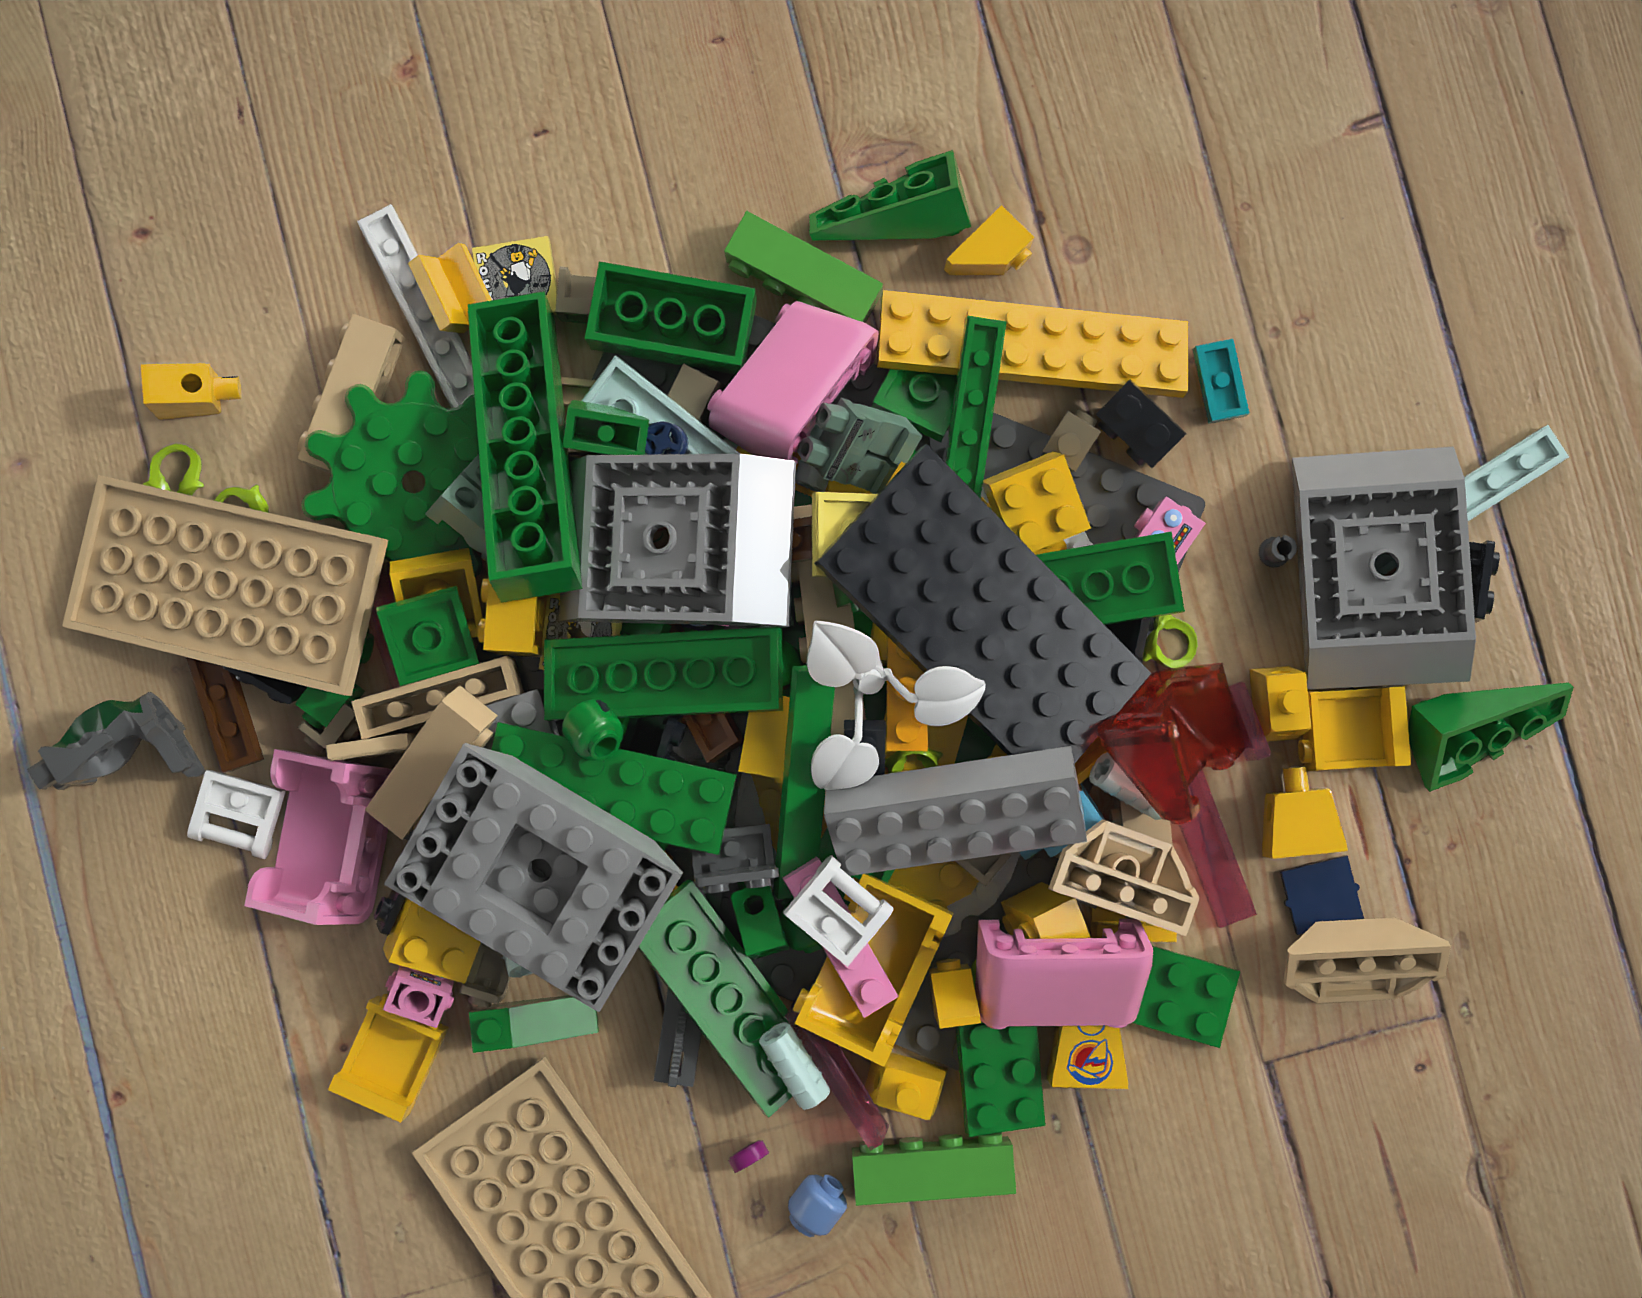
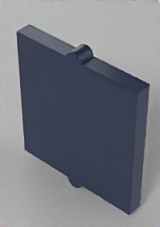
M1347 855L1280 871L1287 898L1284 900V905L1289 907L1296 935L1304 934L1315 922L1364 919L1357 893L1360 886L1354 882Z

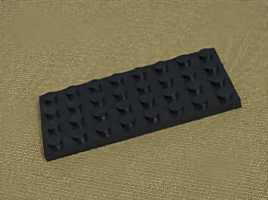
M927 444L917 451L878 493L873 501L865 507L821 557L814 562L924 673L936 667L949 666L962 669L973 677L984 680L985 691L976 707L967 716L1007 755L1071 746L1075 764L1151 674L1122 642Z

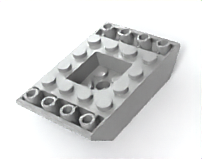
M1454 447L1292 458L1304 662L1308 690L1469 682L1472 672L1476 632L1465 478ZM1387 554L1395 559L1397 567L1393 575L1383 576L1376 571L1374 563L1378 555Z
M747 454L586 455L570 461L583 589L560 593L559 621L789 627L796 476L795 461ZM666 527L670 534L669 542L664 548L657 549L653 542L654 534L659 528Z
M464 743L384 885L597 1012H600L683 872L653 839L514 756ZM534 859L546 860L552 868L551 876L541 878L535 875L531 866Z

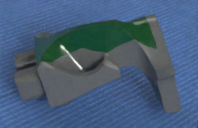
M147 692L134 701L107 700L89 708L74 720L58 743L53 746L41 747L38 752L43 759L27 769L36 786L42 790H46L52 785L57 790H64L70 785H94L97 782V778L115 773L129 762L143 739L157 748L172 773L182 772L187 777H200L206 771L184 735L183 731L186 728L183 723L176 719L165 703L152 692Z

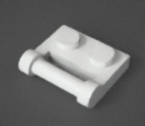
M206 770L188 827L187 836L197 841H202L205 838L251 851L252 856L266 859L272 847V836L286 791L220 772ZM210 813L258 826L256 836L210 824Z
M830 855L821 863L815 875L783 913L848 967L890 917L893 907L884 899L880 901L844 872L840 868L841 863ZM829 881L869 913L868 918L863 924L822 891Z

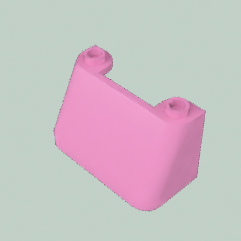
M795 301L792 305L785 304L781 308L775 319L776 325L725 390H717L707 406V409L711 411L709 427L754 456L792 460L796 464L798 459L792 454L797 452L803 438L810 436V432L816 424V413L821 404H831L850 379L854 381L859 373L864 375L875 361L879 335L878 330L864 322L799 301Z
M274 749L270 768L272 783L276 788L289 791L275 867L260 868L254 873L248 883L244 906L314 925L360 924L367 920L372 913L375 903L388 828L367 813L365 809L392 770L375 765L351 761H331L328 757Z
M1119 919L1118 931L1113 934L1111 928H1103L1102 938L1025 939L1022 929H1014V935H1009L1000 930L999 920H978L975 993L980 1020L992 1029H1004L1007 1026L1108 1025L1113 1028H1123L1134 1022L1139 1012L1153 959V947L1140 920Z

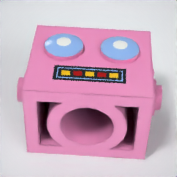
M1166 496L1158 502L1153 511L1148 507L1144 510L1134 525L1139 530L1134 538L1172 531L1178 564L1206 523L1193 515L1189 508L1178 505Z
M399 965L398 970L394 971L392 976L389 975L385 985L388 988L389 994L383 1010L437 1028L444 1010L446 1011L447 1008L450 1009L454 1000V997H452L454 980Z

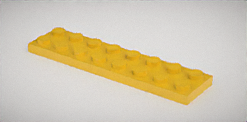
M883 290L877 368L957 375L965 319L967 316L1007 321L998 380L1119 391L1131 379L1148 395L1184 398L1188 392V321Z

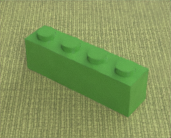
M748 211L745 212L724 250L726 262L729 263L728 267L730 270L741 277L749 278L751 275L763 281L762 286L769 292L777 296H783L785 293L799 302L864 323L867 322L882 295V282Z
M1002 1133L980 1135L975 1139H962V1135L946 1134L939 1136V1141L923 1142V1139L920 1137H906L900 1139L899 1144L883 1145L881 1140L862 1141L859 1143V1147L852 1148L856 1206L1016 1194L1013 1145L1009 1137L1002 1136Z

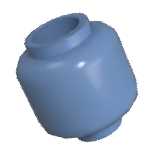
M817 1174L808 1175L788 1201L789 1219L792 1225L800 1233L809 1237L827 1235L847 1209V1201L842 1193L844 1191L842 1184L828 1174L824 1175V1177Z

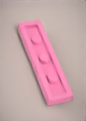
M815 857L782 878L793 898L799 894L815 875L818 867L821 865L818 857ZM829 881L822 891L850 913L835 885ZM868 943L848 967L823 947L864 1018L899 997Z

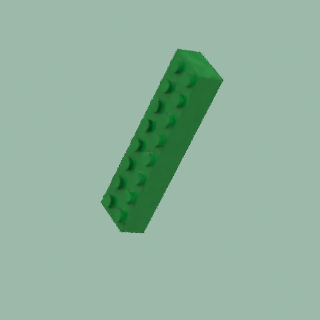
M545 291L467 304L489 582L501 603L583 589L568 448L563 447L566 422L556 324Z

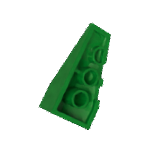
M951 150L917 161L905 167L906 175L890 183L885 178L874 182V188L860 198L857 195H848L810 214L809 234L812 241L934 239L941 236H954L962 232L963 229L970 228L969 209L954 151Z
M1567 682L1449 693L1413 705L1408 724L1409 744L1425 788L1431 792L1463 780L1473 773L1472 765L1487 756L1492 760L1497 759L1504 754L1503 748L1518 737L1528 740L1565 717L1574 687Z

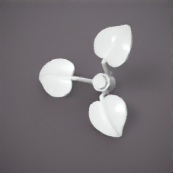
M814 621L811 643L807 654L809 674L816 682L829 687H840L853 681L855 694L854 736L851 740L844 735L835 734L829 736L818 745L811 761V775L815 785L825 790L856 787L868 781L878 769L879 757L875 747L868 743H860L862 739L863 694L877 693L885 681H889L908 702L916 703L914 715L919 722L930 726H944L957 722L976 707L985 691L984 680L977 679L968 672L956 667H936L922 674L915 683V694L910 693L897 680L890 668H883L877 645L870 637L844 625Z

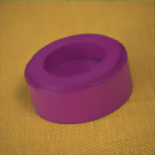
M757 1140L730 1156L728 1162L734 1173H737L769 1154V1151L763 1140Z

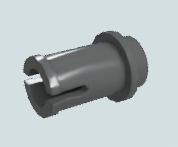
M1283 535L1281 538L1280 536L1270 537L1264 540L1259 547L1261 562L1271 568L1284 565L1296 554V542L1287 535Z

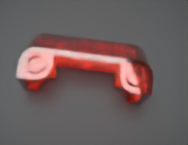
M1223 663L1169 668L1152 672L1121 710L1107 717L1097 729L1102 747L1159 816L1164 820L1171 821L1172 824L1190 822L1200 811V800L1197 796L1190 795L1188 787L1203 767H1211L1213 770L1230 768L1246 749Z

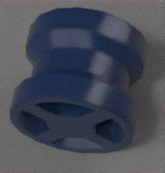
M664 421L653 423L648 427L645 447L647 455L663 454L664 450V454H686L689 442L682 428Z

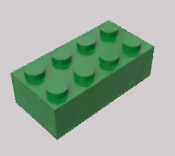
M599 261L585 340L591 350L676 365L686 364L694 368L736 375L746 363L757 303L755 288Z

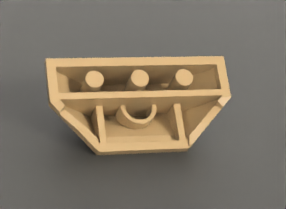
M1102 819L1086 831L1087 842L1069 844L1062 849L1048 889L1187 936L1200 897L1195 888L1191 886L1187 872L1172 844Z
M1395 917L1315 922L1287 949L1284 983L1290 989H1295L1301 995L1316 1003L1397 999L1420 989L1431 980L1438 981L1445 978L1451 945L1447 940Z

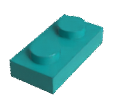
M1234 339L1195 346L1192 351L1208 424L1246 417L1250 414Z

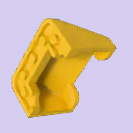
M863 874L861 879L855 877L853 879L879 901L884 899L893 907L890 917L868 944L899 997L864 1018L827 956L810 991L803 988L796 1000L793 1011L799 1013L794 1024L884 1067L954 912L871 875ZM845 894L844 899L850 902L848 910L854 918L863 924L868 918L869 913Z

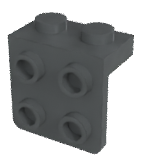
M769 823L726 828L719 855L691 849L695 886L704 887L705 893L729 891V883L744 882L746 888L770 886V878L779 877L778 868L774 864Z

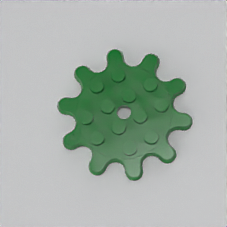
M421 370L412 372L406 378L404 395L395 403L381 402L366 385L356 384L351 386L345 394L346 405L353 416L351 428L340 435L317 430L310 433L306 438V451L311 457L324 462L328 466L330 480L324 488L312 491L303 498L301 504L304 514L313 520L334 518L344 525L345 530L387 539L388 544L384 558L389 562L469 548L474 577L476 578L482 570V561L476 550L471 548L466 543L464 537L445 521L441 520L437 524L425 515L444 491L479 454L475 395H470L457 408H444L435 398L434 379L429 373ZM411 471L422 473L425 477V486L418 493H409L403 487L404 475Z

